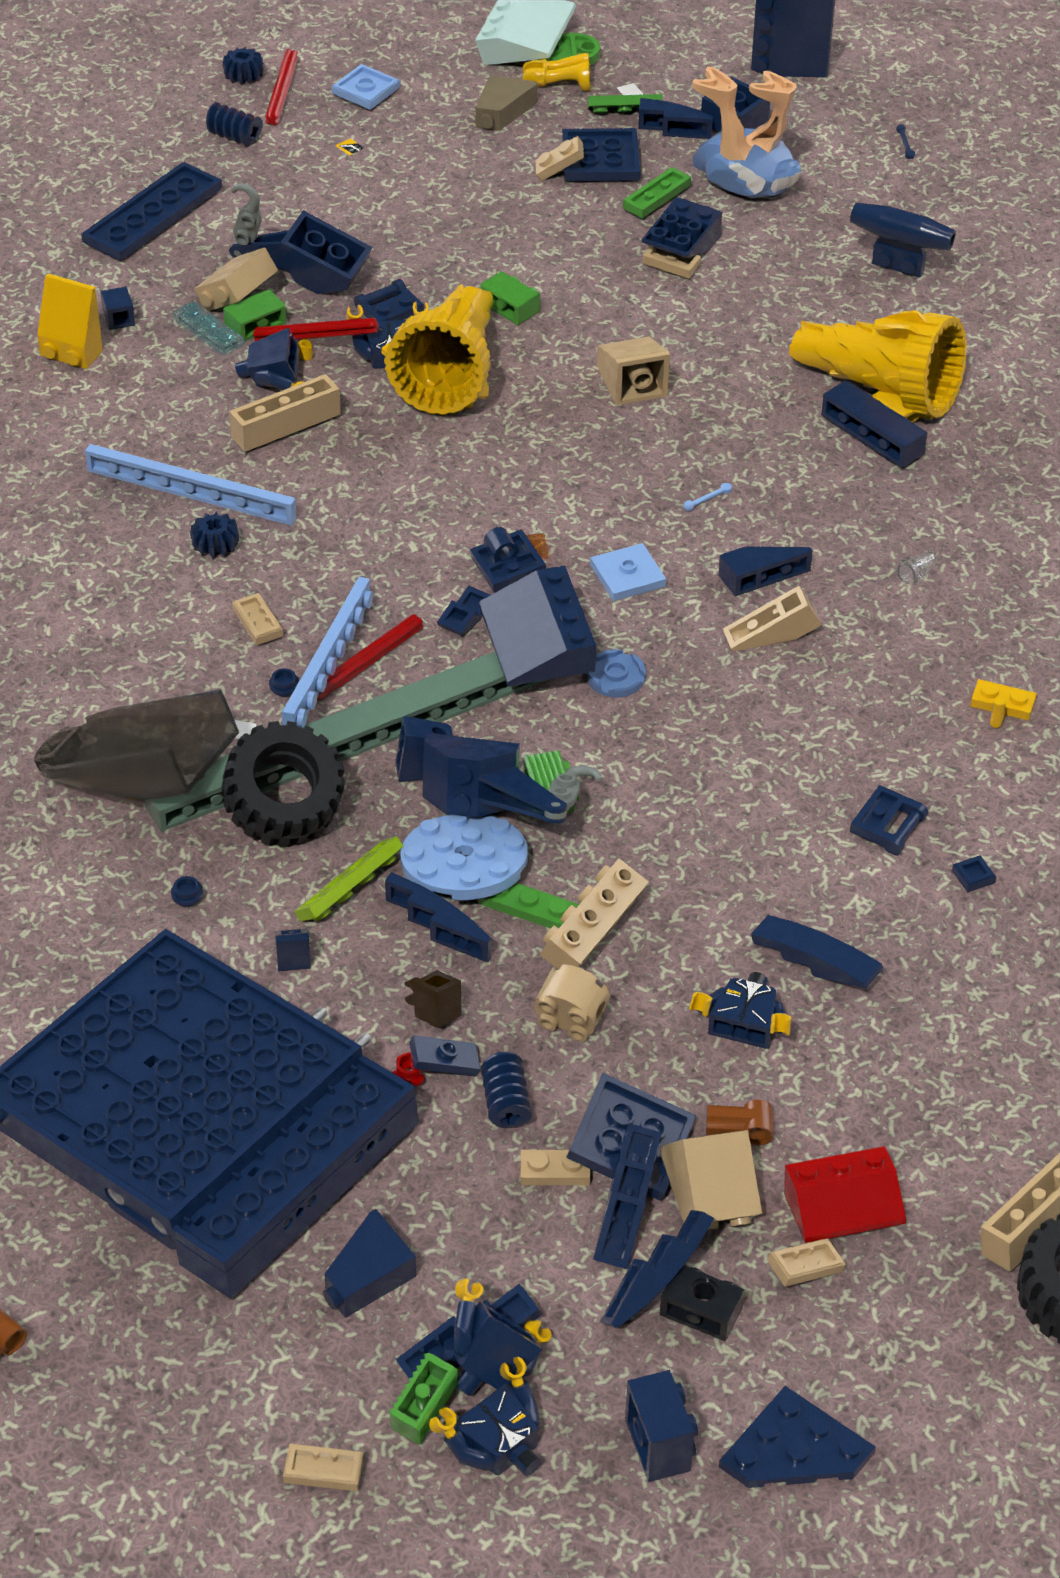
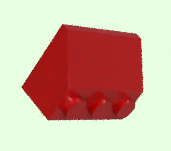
M885 1146L785 1165L784 1196L805 1243L906 1224V1215L897 1171Z

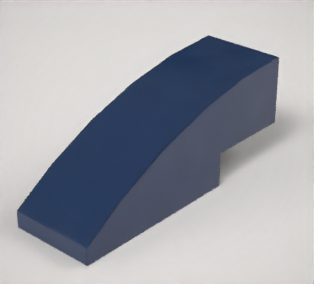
M640 98L638 129L661 130L662 136L712 138L713 116L673 102Z

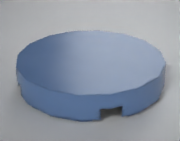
M618 649L606 650L596 654L595 672L586 673V678L589 686L595 692L608 697H626L636 693L644 685L646 669L644 662L635 654H623V650Z

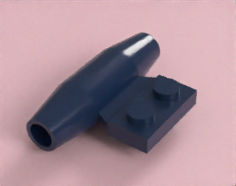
M855 203L850 216L852 224L879 236L874 243L872 264L921 278L925 268L926 252L924 248L950 251L956 236V230L927 216L887 205Z

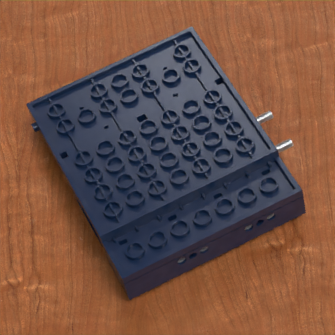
M166 928L0 1066V1131L107 1202L116 1213L172 1250L176 1248L179 1265L230 1299L418 1124L419 1120L415 1087L363 1056L362 1050L372 1041L368 1033H363L355 1041H352L321 1022L328 1015L324 1007H319L309 1015Z

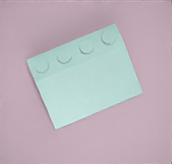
M497 0L475 40L483 65L550 58L576 9L575 3L567 0Z

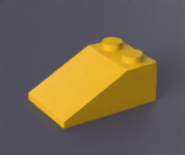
M47 273L44 280L37 333L40 356L88 369L101 354L103 348L96 287Z

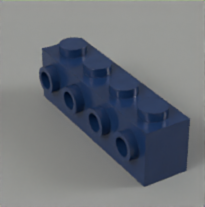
M845 380L823 394L821 413L823 417L901 468L925 454L928 432L849 381Z

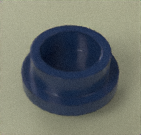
M278 669L272 674L269 680V687L274 694L280 696L291 695L299 683V679L294 671L290 669Z
M180 877L171 888V897L178 905L192 906L202 899L203 888L194 877Z

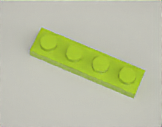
M395 836L384 839L373 846L294 911L301 922L310 919L317 922L326 917L331 912L329 909L331 905L348 899L353 894L351 890L357 884L360 886L367 883L375 876L373 873L375 869L379 866L383 868L397 858L395 853L404 847L399 838Z

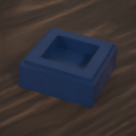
M981 855L953 864L952 872L967 893L994 884L996 881V875Z

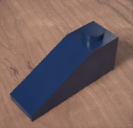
M745 546L720 555L718 576L736 597L811 571L813 550L810 547Z

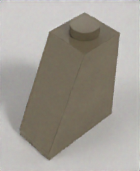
M490 75L475 107V127L500 131L536 105L537 82Z

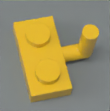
M978 679L971 698L970 707L991 711L990 725L993 728H999L1005 715L1029 721L1037 693Z

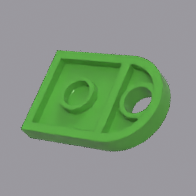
M562 33L550 58L545 59L546 61H556L580 53H589L590 65H592L600 57V44L594 37L587 34Z

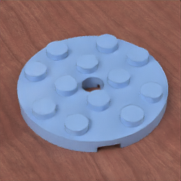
M449 814L424 820L420 826L416 827L405 838L403 842L404 847L401 848L400 854L401 867L406 879L425 887L433 893L438 892L452 895V900H474L498 894L514 885L521 878L520 873L525 866L527 867L528 863L527 843L522 833L511 825L508 820L489 815L469 817Z

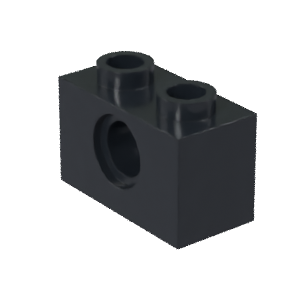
M683 1265L675 1277L666 1285L661 1295L660 1316L726 1342L742 1311L745 1289L738 1287L733 1282L722 1281L707 1275L698 1268H689Z

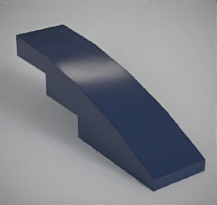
M393 872L389 874L385 880L386 901L408 909V921L429 928L431 941L487 963L490 961L491 938L471 918L447 900L425 887Z
M767 915L751 933L754 944L780 950L783 960L809 966L811 974L818 978L866 989L883 969L882 963L849 944L821 931L772 915Z
M627 1123L592 1260L624 1269L628 1268L662 1132Z
M691 1210L677 1237L662 1234L648 1262L633 1259L600 1322L606 1326L618 1328L644 1308L679 1272L696 1250L715 1218L703 1211Z
M520 1283L493 1304H490L488 1300L483 1302L523 1328L527 1322L534 1321L543 1315ZM452 1316L395 1359L408 1378L413 1377V1372L417 1371V1366L421 1365L420 1360L425 1359L424 1354L426 1353L433 1354L455 1368L460 1367L453 1354L455 1316Z

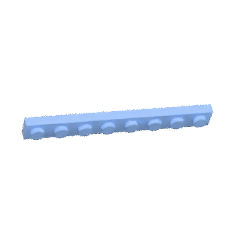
M89 444L85 450L87 471L291 526L297 519L296 498L93 444Z
M358 577L282 711V725H286L287 721L297 722L296 727L304 728L308 712L314 710L318 694L324 692L328 676L333 675L335 672L338 658H343L346 644L348 641L353 640L357 624H362L366 608H371L373 591H370V579Z

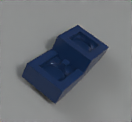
M468 585L457 602L453 600L450 602L438 619L437 625L459 635H465L482 619L479 601L490 596V594Z

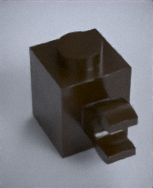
M436 970L422 978L414 977L405 982V986L411 988L414 992L406 996L405 1001L410 1005H414L416 1018L439 1028L462 1016L461 980Z

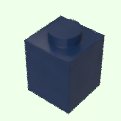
M127 286L100 291L103 314L109 330L135 326L133 303Z

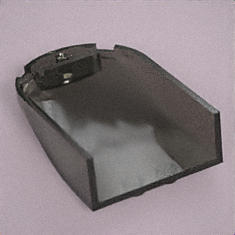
M215 690L121 706L85 717L87 723L71 728L66 726L47 739L35 753L34 761L39 773L43 777L81 789L139 800L161 799L187 795L197 782L205 777L207 770L218 761V757L240 732L222 690Z

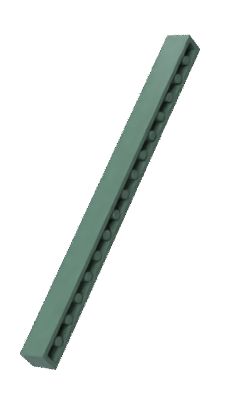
M492 652L306 725L314 729V735H324L329 740L327 744L329 748L332 746L336 748L339 753L338 762L399 739L403 716L442 722L547 680L507 686L496 653ZM229 754L143 787L145 808L161 832L224 808L225 798L221 796V786ZM274 764L258 770L254 775V780L260 791L265 792L304 775L291 766Z

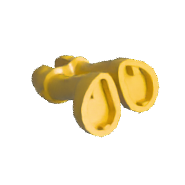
M580 53L556 61H546V59L531 60L523 64L522 80L537 82V87H544L550 83L562 80H576L582 91H591L589 53Z

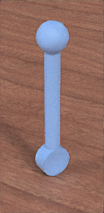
M723 483L718 490L694 501L688 500L684 502V509L692 511L696 505L722 493L728 494L732 491V485Z

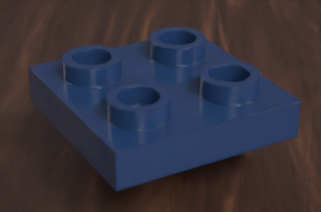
M495 527L486 533L484 544L470 549L473 562L494 593L536 570L546 569L545 562L522 529L509 534L505 528Z

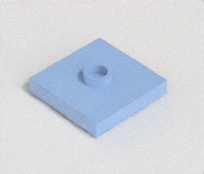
M361 64L331 86L332 94L371 110L400 88V80Z
M643 543L590 557V566L613 601L666 587L665 576Z

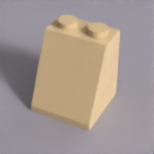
M651 337L598 345L597 367L615 405L668 396L670 353Z
M748 1130L682 1139L659 1147L683 1223L691 1210L703 1211L715 1218L708 1230L718 1229V1222L730 1220L731 1227L750 1224L751 1216L762 1214Z

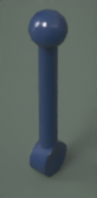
M899 124L896 127V131L901 135L906 150L905 157L913 159L915 152L910 149L905 134L906 127L903 124Z

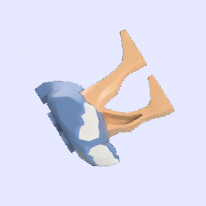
M710 66L707 67L705 73L707 79L693 80L692 88L710 98L720 107L722 131L701 144L693 156V166L701 171H705L709 182L727 191L752 199L774 196L786 189H790L798 181L802 170L798 160H793L790 150L780 138L787 128V112L795 95L796 84L773 72L763 71L764 83L750 84L749 91L773 105L772 115L768 123L756 129H748L743 127L736 115L734 105L737 84L718 69Z

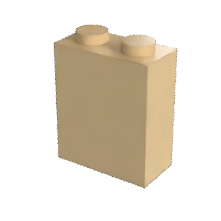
M262 248L234 257L195 287L194 290L199 297L200 303L207 311H211L239 302L276 273L278 269L266 248Z

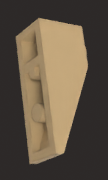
M797 586L723 628V631L732 651L796 640L822 624L814 606L801 587Z

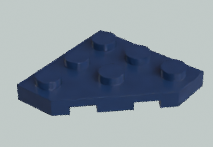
M784 1386L719 1460V1468L748 1488L764 1487V1484L786 1482V1485L814 1483L816 1479L837 1477L838 1480L854 1479L872 1458L876 1447Z

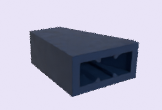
M374 1209L367 1215L324 1274V1298L333 1310L338 1308L345 1318L417 1276L416 1256L377 1209Z

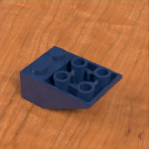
M676 197L642 238L641 243L687 258L707 252L721 237L722 211Z

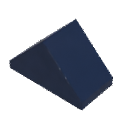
M307 928L274 931L278 972L311 969Z

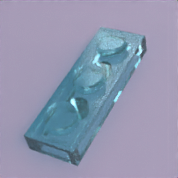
M194 301L172 312L173 320L222 356L244 345V338Z

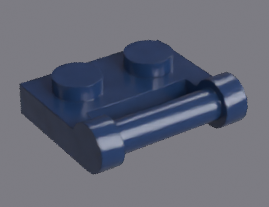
M402 279L394 280L391 285L367 295L360 294L354 297L356 308H358V305L362 306L363 315L367 318H376L377 321L404 320L414 316L413 304L415 302L417 303V311H424V304L406 288ZM395 294L397 295V296H394V297H392V298H389V299H387V300H385V301L379 302V303H377V304H375V305H372V306L370 305V304H373V303L378 302V301H380V300H383V299H385V298H388V297H390V296H393V295H395Z
M879 785L851 822L850 832L883 846L888 853L899 855L905 846V840L918 822L924 821L929 812L924 804ZM901 811L908 814L895 834L887 832Z

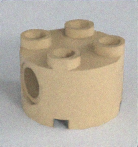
M561 965L559 970H556L555 966L548 974L534 1002L536 1013L540 1016L538 1024L551 1031H554L556 1027L568 1031V1035L571 1038L584 1042L588 1035L594 1032L609 1002V990L605 984L600 988L596 984L598 978L580 967Z

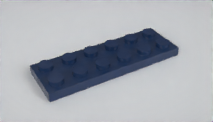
M182 162L81 233L82 242L121 261L222 189V180L188 163Z

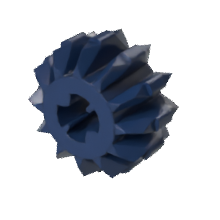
M236 47L235 51L229 50L227 55L223 56L222 63L225 78L230 79L231 83L238 81L240 85L243 82L251 84L252 80L259 81V77L263 76V59L261 53L256 52L255 49H247L246 47L239 49Z
M216 511L214 515L205 513L204 518H196L195 523L191 525L190 537L194 551H199L201 556L210 554L213 559L216 554L225 557L226 552H234V548L238 545L239 531L234 519H230L228 514L220 516Z

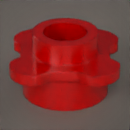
M411 1052L404 1053L396 1058V1070L392 1072L406 1082H411L414 1086L421 1085L424 1082V1070L414 1069Z

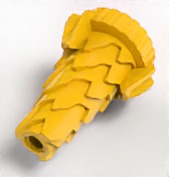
M460 284L440 306H435L433 310L422 311L415 316L409 317L398 328L391 342L382 347L381 353L385 356L384 363L386 367L384 369L387 373V378L391 386L395 388V392L406 403L413 405L420 411L424 410L427 413H439L441 415L462 411L464 408L471 409L477 398L486 399L489 394L487 377L491 362L489 361L490 352L487 349V343L484 338L486 337L485 328L491 318L489 311L493 304V296L490 291L473 286L464 287L463 284Z
M916 310L903 311L875 320L874 324L856 321V325L845 323L825 325L801 321L800 329L795 332L792 343L789 344V356L798 362L829 372V375L833 377L862 383L863 387L880 390L873 394L872 397L912 423L920 417L927 419L942 417L950 410L959 393L966 366V332L960 319L954 316L929 312L922 315L920 311Z

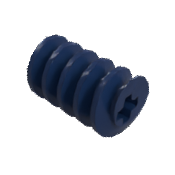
M215 102L210 106L206 116V126L210 133L242 143L245 146L255 143L263 128V121L260 117L254 118V115L246 114L244 111H237L233 107L229 109V106L225 104L221 106L219 102Z
M512 1052L495 1053L489 1056L481 1066L488 1118L492 1124L500 1128H519L529 1123L532 1119L524 1068L521 1065L523 1060L519 1055Z

